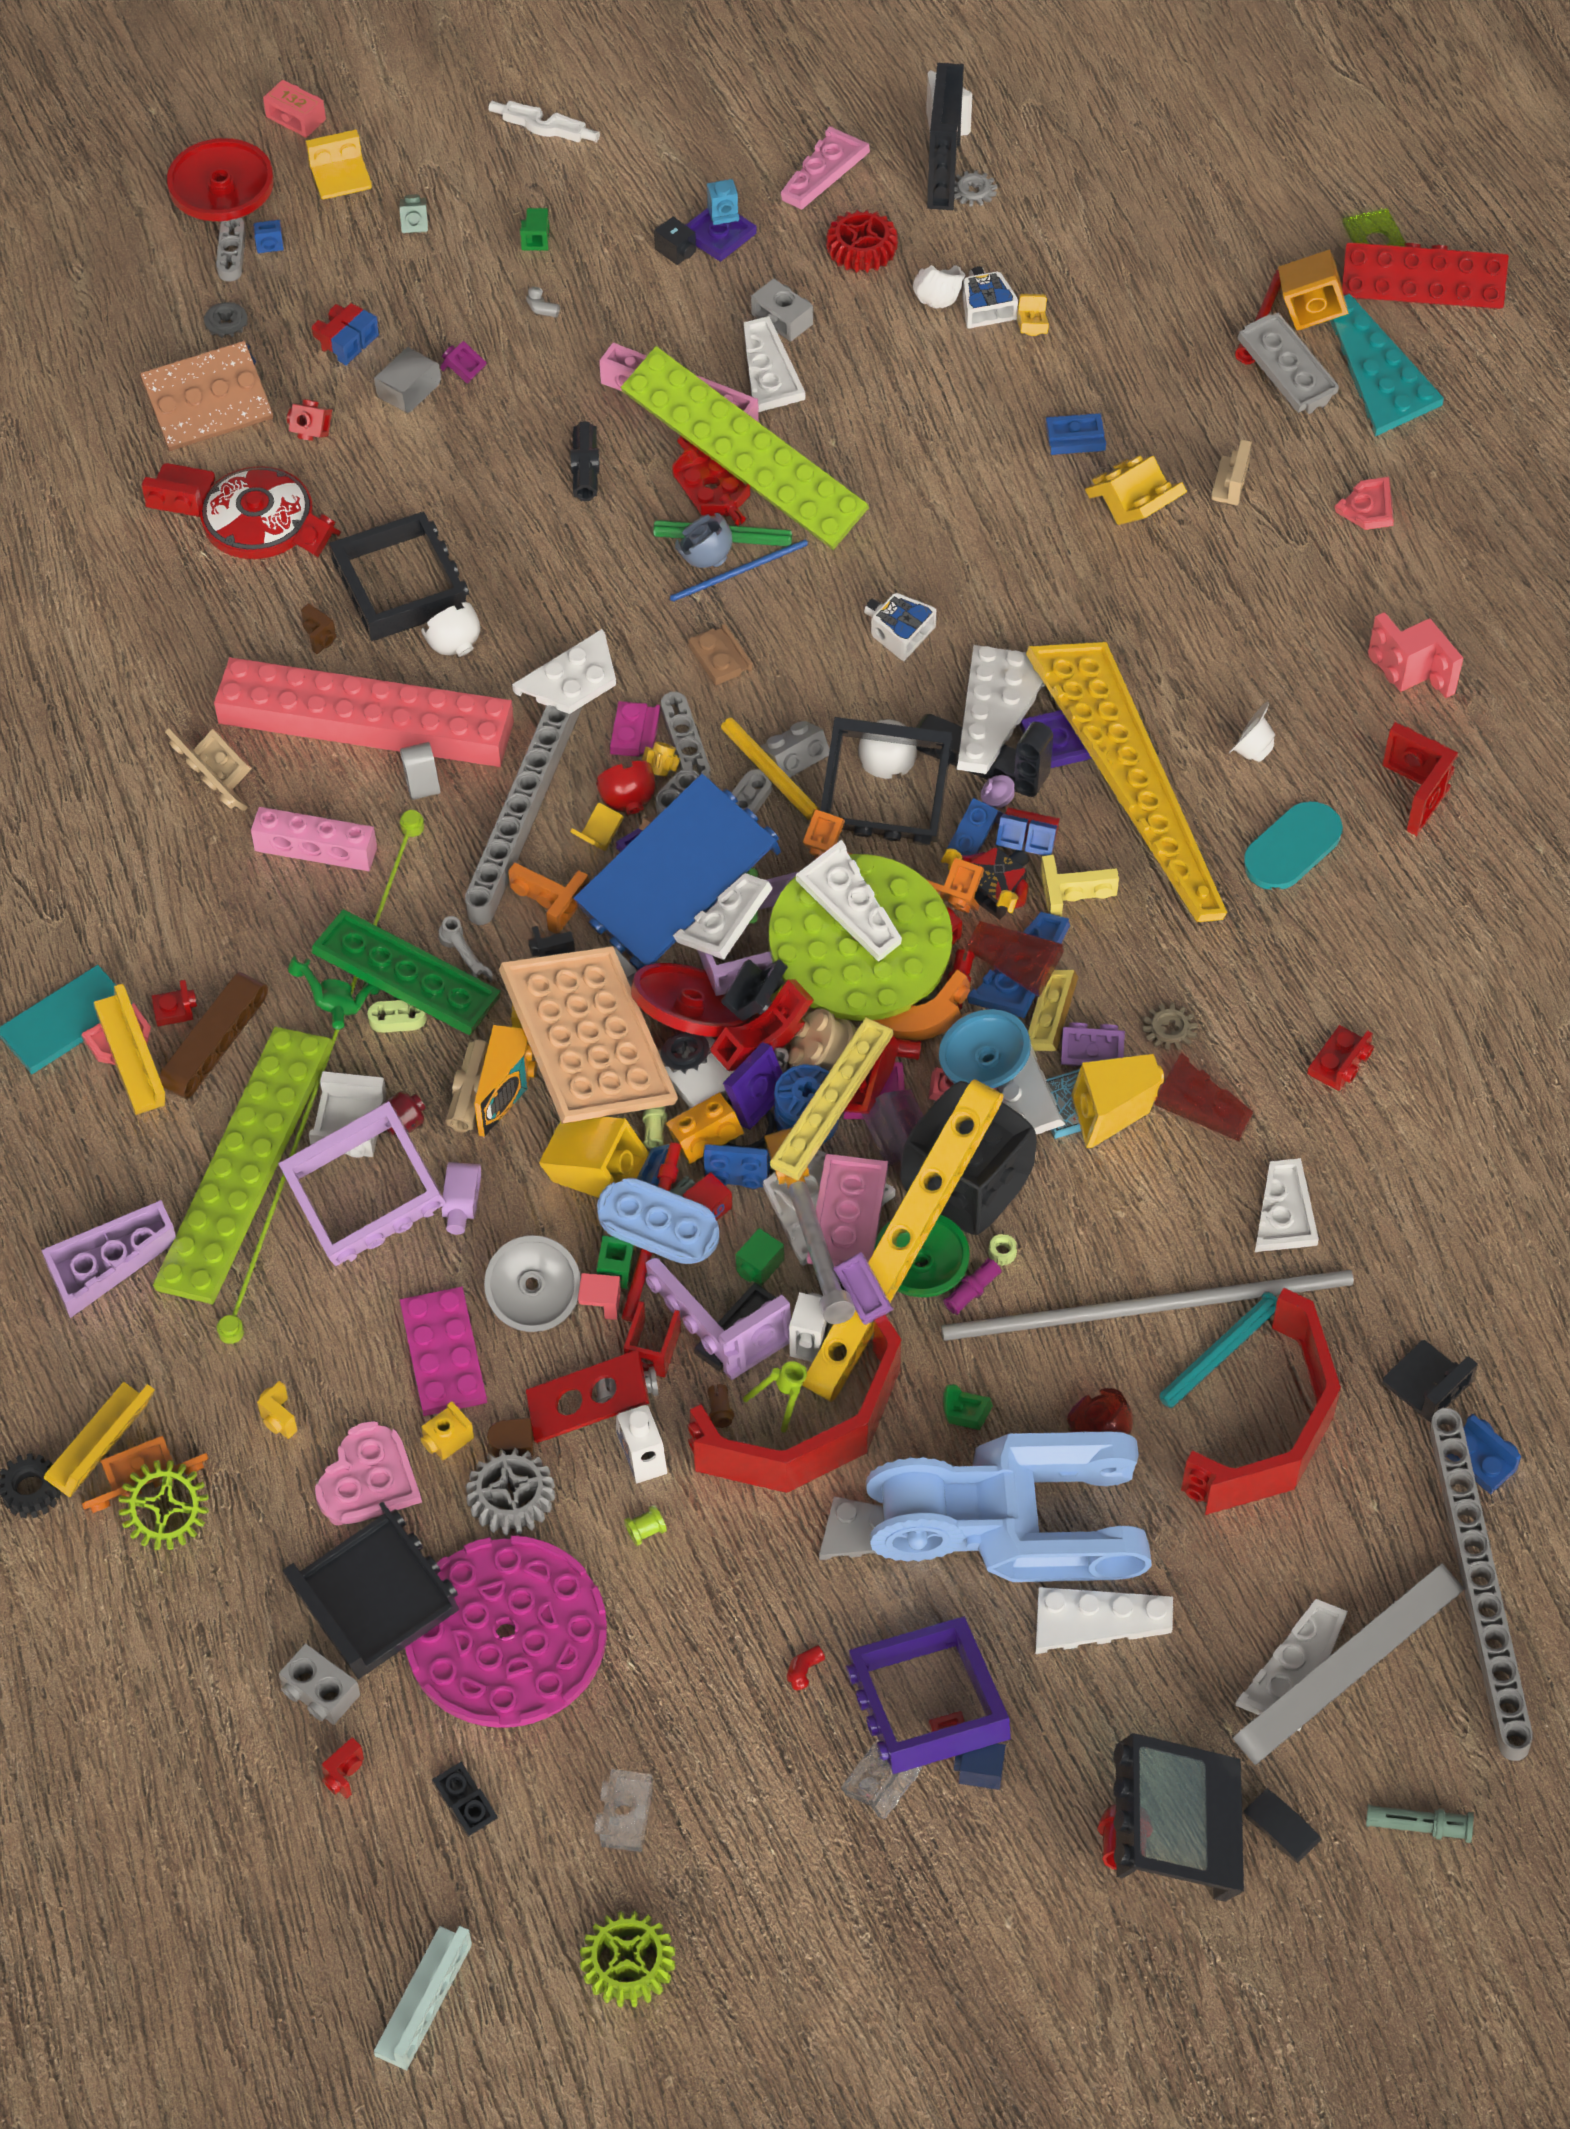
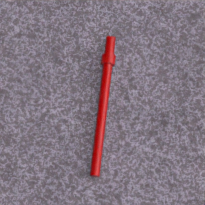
M671 1142L669 1144L665 1162L660 1165L657 1176L659 1179L658 1187L670 1191L671 1184L676 1182L679 1171L676 1166L682 1146L678 1143ZM642 1248L639 1252L621 1317L629 1322L633 1321L647 1275L646 1262L651 1260L652 1252Z

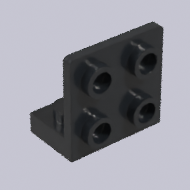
M1422 1340L1383 1377L1382 1383L1431 1423L1432 1417L1437 1410L1447 1408L1473 1382L1478 1363L1469 1356L1460 1364L1457 1362L1453 1363L1426 1340Z

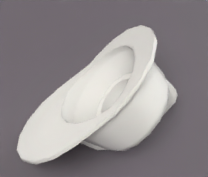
M1265 702L1253 715L1243 730L1237 744L1229 751V754L1234 750L1246 759H1254L1260 762L1272 751L1275 733L1264 718L1269 702Z

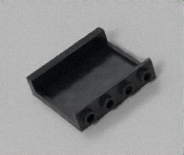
M937 62L930 127L927 209L954 211L957 146H960L964 64Z
M384 1502L379 1504L383 1512L382 1516L303 1570L299 1571L294 1563L282 1570L294 1591L358 1680L460 1610L454 1599L458 1593L448 1578L443 1581L439 1578L437 1574L441 1570L431 1555L427 1557L422 1555L420 1550L424 1547L414 1532L407 1535L403 1529L406 1523L396 1509L390 1512Z

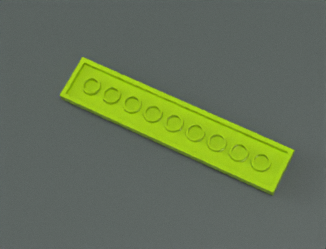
M657 346L620 387L623 393L744 484H749L752 490L832 550L838 546L869 509L865 501Z
M274 1027L176 1234V1239H174L153 1283L156 1291L214 1304L333 1047L330 1038Z

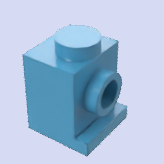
M733 179L707 183V208L713 225L739 221L738 193Z

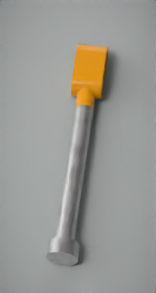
M792 1128L764 1135L771 1160ZM808 1166L799 1180L774 1169L779 1185L784 1183L787 1185L823 1293V1297L820 1300V1308L824 1320L830 1324L844 1323L852 1318L855 1313V1307L850 1293L841 1289L837 1274L833 1269L834 1265L804 1179L810 1176Z

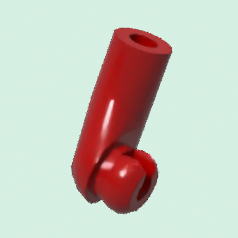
M819 1645L793 1657L786 1678L788 1682H791L792 1689L798 1691L806 1688L809 1685V1679L806 1677L808 1669L825 1660L824 1653Z

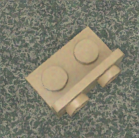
M1241 440L1238 451L1233 450L1231 457H1221L1211 496L1213 501L1234 505L1239 504L1249 465L1251 441Z

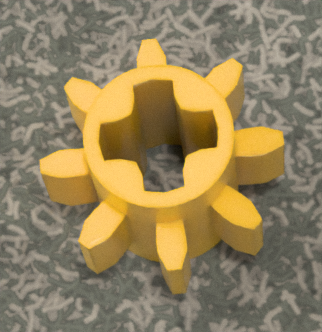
M655 741L652 748L645 747L642 760L651 763L654 774L666 777L670 770L676 772L680 758L674 754L675 747Z

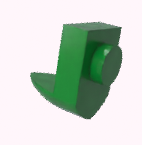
M949 1384L944 1389L942 1406L946 1421L949 1424L980 1430L993 1407L991 1398L962 1392L954 1384Z

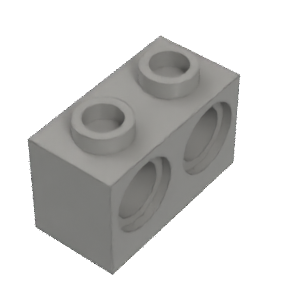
M306 1643L279 1672L282 1684L281 1690L289 1699L294 1702L302 1701L308 1706L307 1710L320 1721L326 1719L333 1725L336 1724L360 1696L358 1682ZM308 1673L312 1675L306 1681L297 1680L302 1674ZM335 1692L338 1694V1696L332 1700L322 1699L327 1693Z

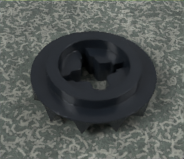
M680 1032L671 1036L661 1049V1058L664 1066L669 1067L673 1073L681 1070L686 1074L688 1069L692 1068L698 1071L699 1065L707 1063V1056L711 1053L709 1042L705 1036L687 1032ZM686 1047H688L690 1050V1053H688V1057L682 1058V1055H684L686 1051Z

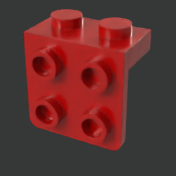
M165 463L161 466L156 479L145 477L142 482L146 507L200 517L202 500L208 489L214 484L215 474L208 470Z

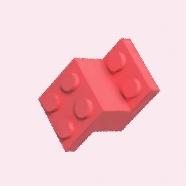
M1385 612L1375 616L1368 655L1371 661L1382 669L1391 684H1394L1402 692L1430 679L1432 686L1439 690L1445 698L1455 694L1463 656L1430 618L1400 631Z

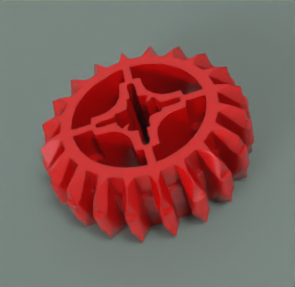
M856 209L855 213L851 214L846 211L844 217L837 216V220L831 222V226L826 234V248L831 260H834L837 266L844 265L846 271L851 268L855 269L856 274L859 270H865L868 273L869 269L878 271L880 266L887 267V263L893 260L898 248V234L893 222L888 221L887 216L880 217L878 211L872 214L869 213L868 209L865 212H859Z

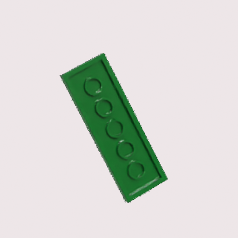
M345 909L338 914L312 945V954L469 1036L500 998L501 990Z

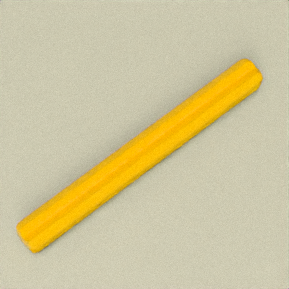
M727 718L721 724V729L808 820H811L815 809L819 810V808L733 718Z

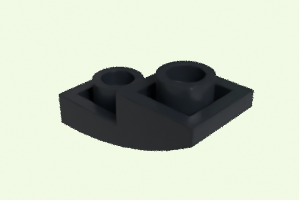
M462 1761L432 1779L431 1782L468 1837L498 1819L480 1788L478 1789Z
M1268 1788L1243 1811L1247 1820L1271 1838L1273 1845L1297 1864L1322 1840L1320 1835L1300 1815Z

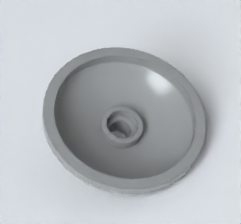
M531 1235L507 1242L493 1255L486 1269L484 1290L490 1308L502 1322L517 1330L539 1332L557 1326L570 1315L578 1301L581 1278L574 1258L565 1247L550 1238ZM530 1277L535 1278L538 1282L534 1290H529L525 1285L526 1280Z

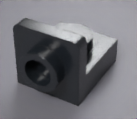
M538 926L531 927L532 938L528 939V945L532 957L575 952L574 938L571 931L541 938Z

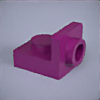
M462 341L456 348L451 345L441 356L444 361L440 369L444 372L450 367L468 384L484 369L487 362L465 341Z

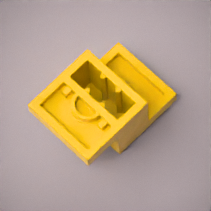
M1141 455L1130 460L1120 461L1113 466V471L1108 474L1103 472L1092 479L1093 484L1085 488L1089 499L1103 495L1117 525L1144 519L1187 492L1183 482L1171 485L1170 481H1166L1154 456L1142 458Z

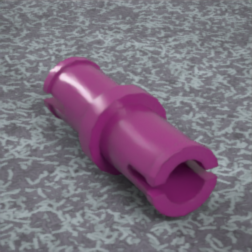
M987 1258L971 1275H966L961 1279L962 1284L943 1300L945 1307L952 1314L958 1315L974 1298H979L984 1294L983 1289L1002 1273L999 1265L994 1260Z

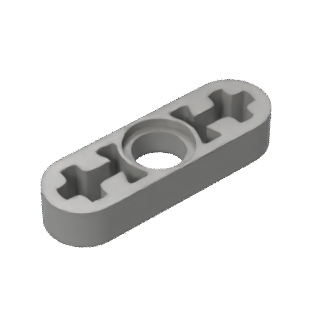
M242 218L221 221L216 267L218 276L223 281H235L242 274L246 237ZM235 228L234 235H230L232 229ZM228 246L238 247L235 251L224 250ZM228 262H232L230 269H228Z

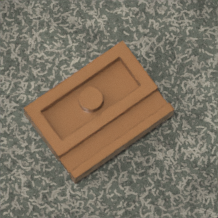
M726 624L721 625L720 629L715 630L713 628L688 639L689 648L715 686L740 676L741 672L745 670H752L751 660Z

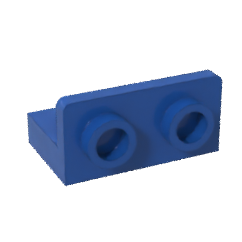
M1471 1414L1463 1428L1475 1481L1491 1495L1517 1471L1521 1455L1511 1442L1504 1441L1497 1435L1487 1421ZM1454 1454L1446 1455L1452 1462L1460 1460Z

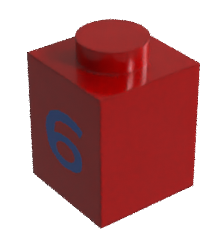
M711 1172L682 1194L683 1197L710 1209L716 1221L732 1209V1192Z

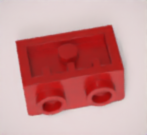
M1339 1025L1308 1067L1307 1074L1340 1091L1346 1082L1351 1083L1359 1070L1357 1066L1361 1060L1366 1062L1374 1049V1045L1371 1044L1373 1033L1367 1030L1364 1036L1361 1037Z

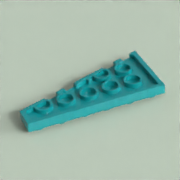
M1351 294L1345 295L1344 298L1349 314L1331 319L1330 322L1335 335L1339 337L1341 351L1343 355H1346L1348 369L1359 397L1363 399L1367 418H1370L1372 422L1374 436L1376 437L1442 406L1444 397Z

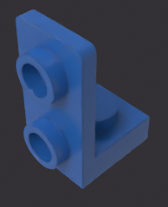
M973 798L947 849H955L964 856L979 853L994 822L999 824L1000 817L1004 813Z

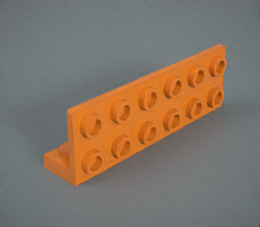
M815 809L803 840V844L809 849V854L815 856V860L837 843L845 823L844 819ZM954 858L944 886L927 880L938 892L941 899L953 904L952 908L964 913H969L970 909L979 910L980 905L974 899L984 872L983 867Z

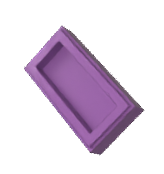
M862 1252L833 1268L845 1291L850 1293L855 1310L865 1326L894 1310Z

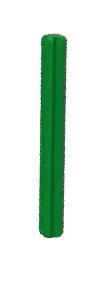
M656 520L653 526V534L655 537L683 539L685 536L682 532L692 522ZM729 525L732 531V543L786 547L792 544L791 530Z

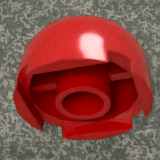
M631 761L633 767L625 769L622 764H619L598 775L596 786L603 803L615 811L627 812L628 815L641 812L644 809L643 806L649 803L655 794L656 789L654 772L651 763L647 761Z

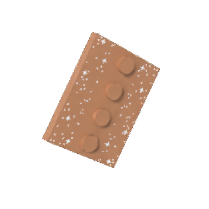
M245 341L140 373L141 381L168 451L273 419V412Z

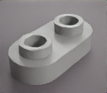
M759 769L747 772L732 792L738 800L736 804L740 808L747 807L756 814L770 795L772 782Z

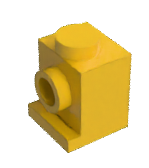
M453 1401L447 1404L445 1410L421 1426L423 1437H421L422 1444L429 1453L433 1454L436 1452L443 1461L474 1439L472 1423Z

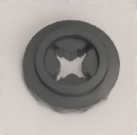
M223 302L216 304L208 309L204 316L205 328L209 329L211 335L219 334L223 338L229 334L233 337L235 332L242 333L243 327L248 325L247 313L242 306L236 303ZM229 319H231L230 323L224 322L222 324L221 320L228 321Z

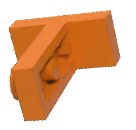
M514 863L508 870L510 888L515 893L536 900L541 906L548 908L546 912L547 927L549 931L555 934L560 933L578 909L574 897L589 883V876L579 870L566 887L517 863Z

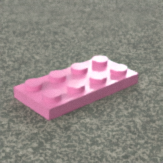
M832 1154L825 1155L816 1214L834 1267L860 1252L864 1254L868 1262L873 1255L888 1171V1161ZM808 1251L807 1264H813Z

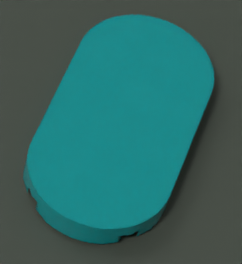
M1302 802L1293 806L1247 848L1244 857L1247 877L1255 885L1264 889L1272 890V887H1280L1281 890L1293 886L1338 845L1343 829L1340 816L1334 809L1319 802Z

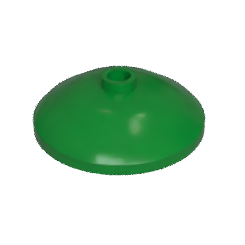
M939 1215L897 1290L898 1292L912 1297H932L949 1291L961 1281L969 1265L970 1250L967 1238L959 1226L947 1217ZM889 1221L879 1232L876 1238L875 1249L877 1248L880 1240L882 1239L891 1221ZM907 1232L900 1234L896 1241L897 1246L905 1247L910 1242V1234ZM924 1263L926 1264V1266L918 1267L916 1266V1264Z

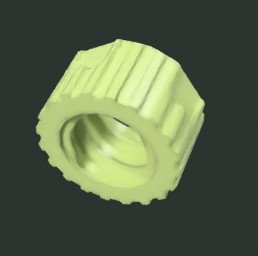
M998 1234L994 1236L989 1244V1257L1001 1266L1011 1264L1017 1255V1242L1009 1235ZM1005 1246L1009 1249V1252L1005 1254L998 1253L996 1247Z

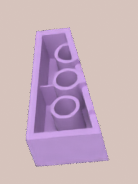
M160 1200L41 1251L66 1311L71 1318L169 1248L174 1239H176L174 1227Z

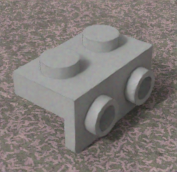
M807 721L793 724L790 730L781 735L770 737L767 743L760 746L789 778L829 756L830 750L823 729Z

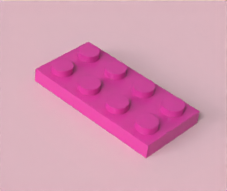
M463 1287L400 1299L423 1416L441 1413L451 1401L459 1409L486 1404L487 1398Z

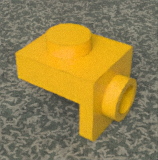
M1020 294L1017 321L1021 333L1030 336L1048 334L1049 323L1045 313L1046 295Z
M278 1381L273 1387L270 1386L261 1393L257 1404L260 1416L264 1419L263 1422L266 1427L274 1434L280 1432L289 1439L297 1432L294 1415L282 1406L288 1399L285 1384Z

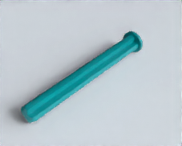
M1264 1292L1261 1296L1262 1299L1159 1394L1162 1404L1169 1408H1173L1275 1314L1278 1299L1270 1292Z

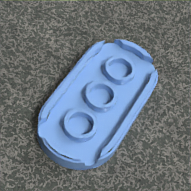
M627 1178L615 1184L613 1182L602 1191L598 1199V1219L607 1233L674 1262L682 1264L698 1263L708 1258L718 1245L719 1226L710 1209L700 1203L645 1181Z

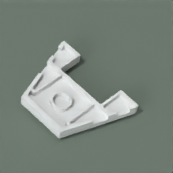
M820 1150L816 1152L808 1165L810 1176L804 1178L815 1211L826 1153ZM773 1173L763 1181V1188L800 1264L804 1266L807 1264L808 1248L786 1183L779 1185L776 1174ZM887 1183L885 1184L882 1206L895 1197L896 1189Z

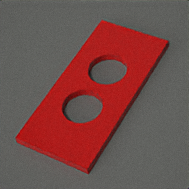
M638 1350L526 1389L533 1437L536 1443L649 1404L641 1356ZM604 1378L614 1379L616 1382L614 1396L604 1403L595 1402L592 1398V1390L595 1384ZM568 1391H579L582 1394L580 1408L570 1415L561 1414L558 1410L560 1398Z

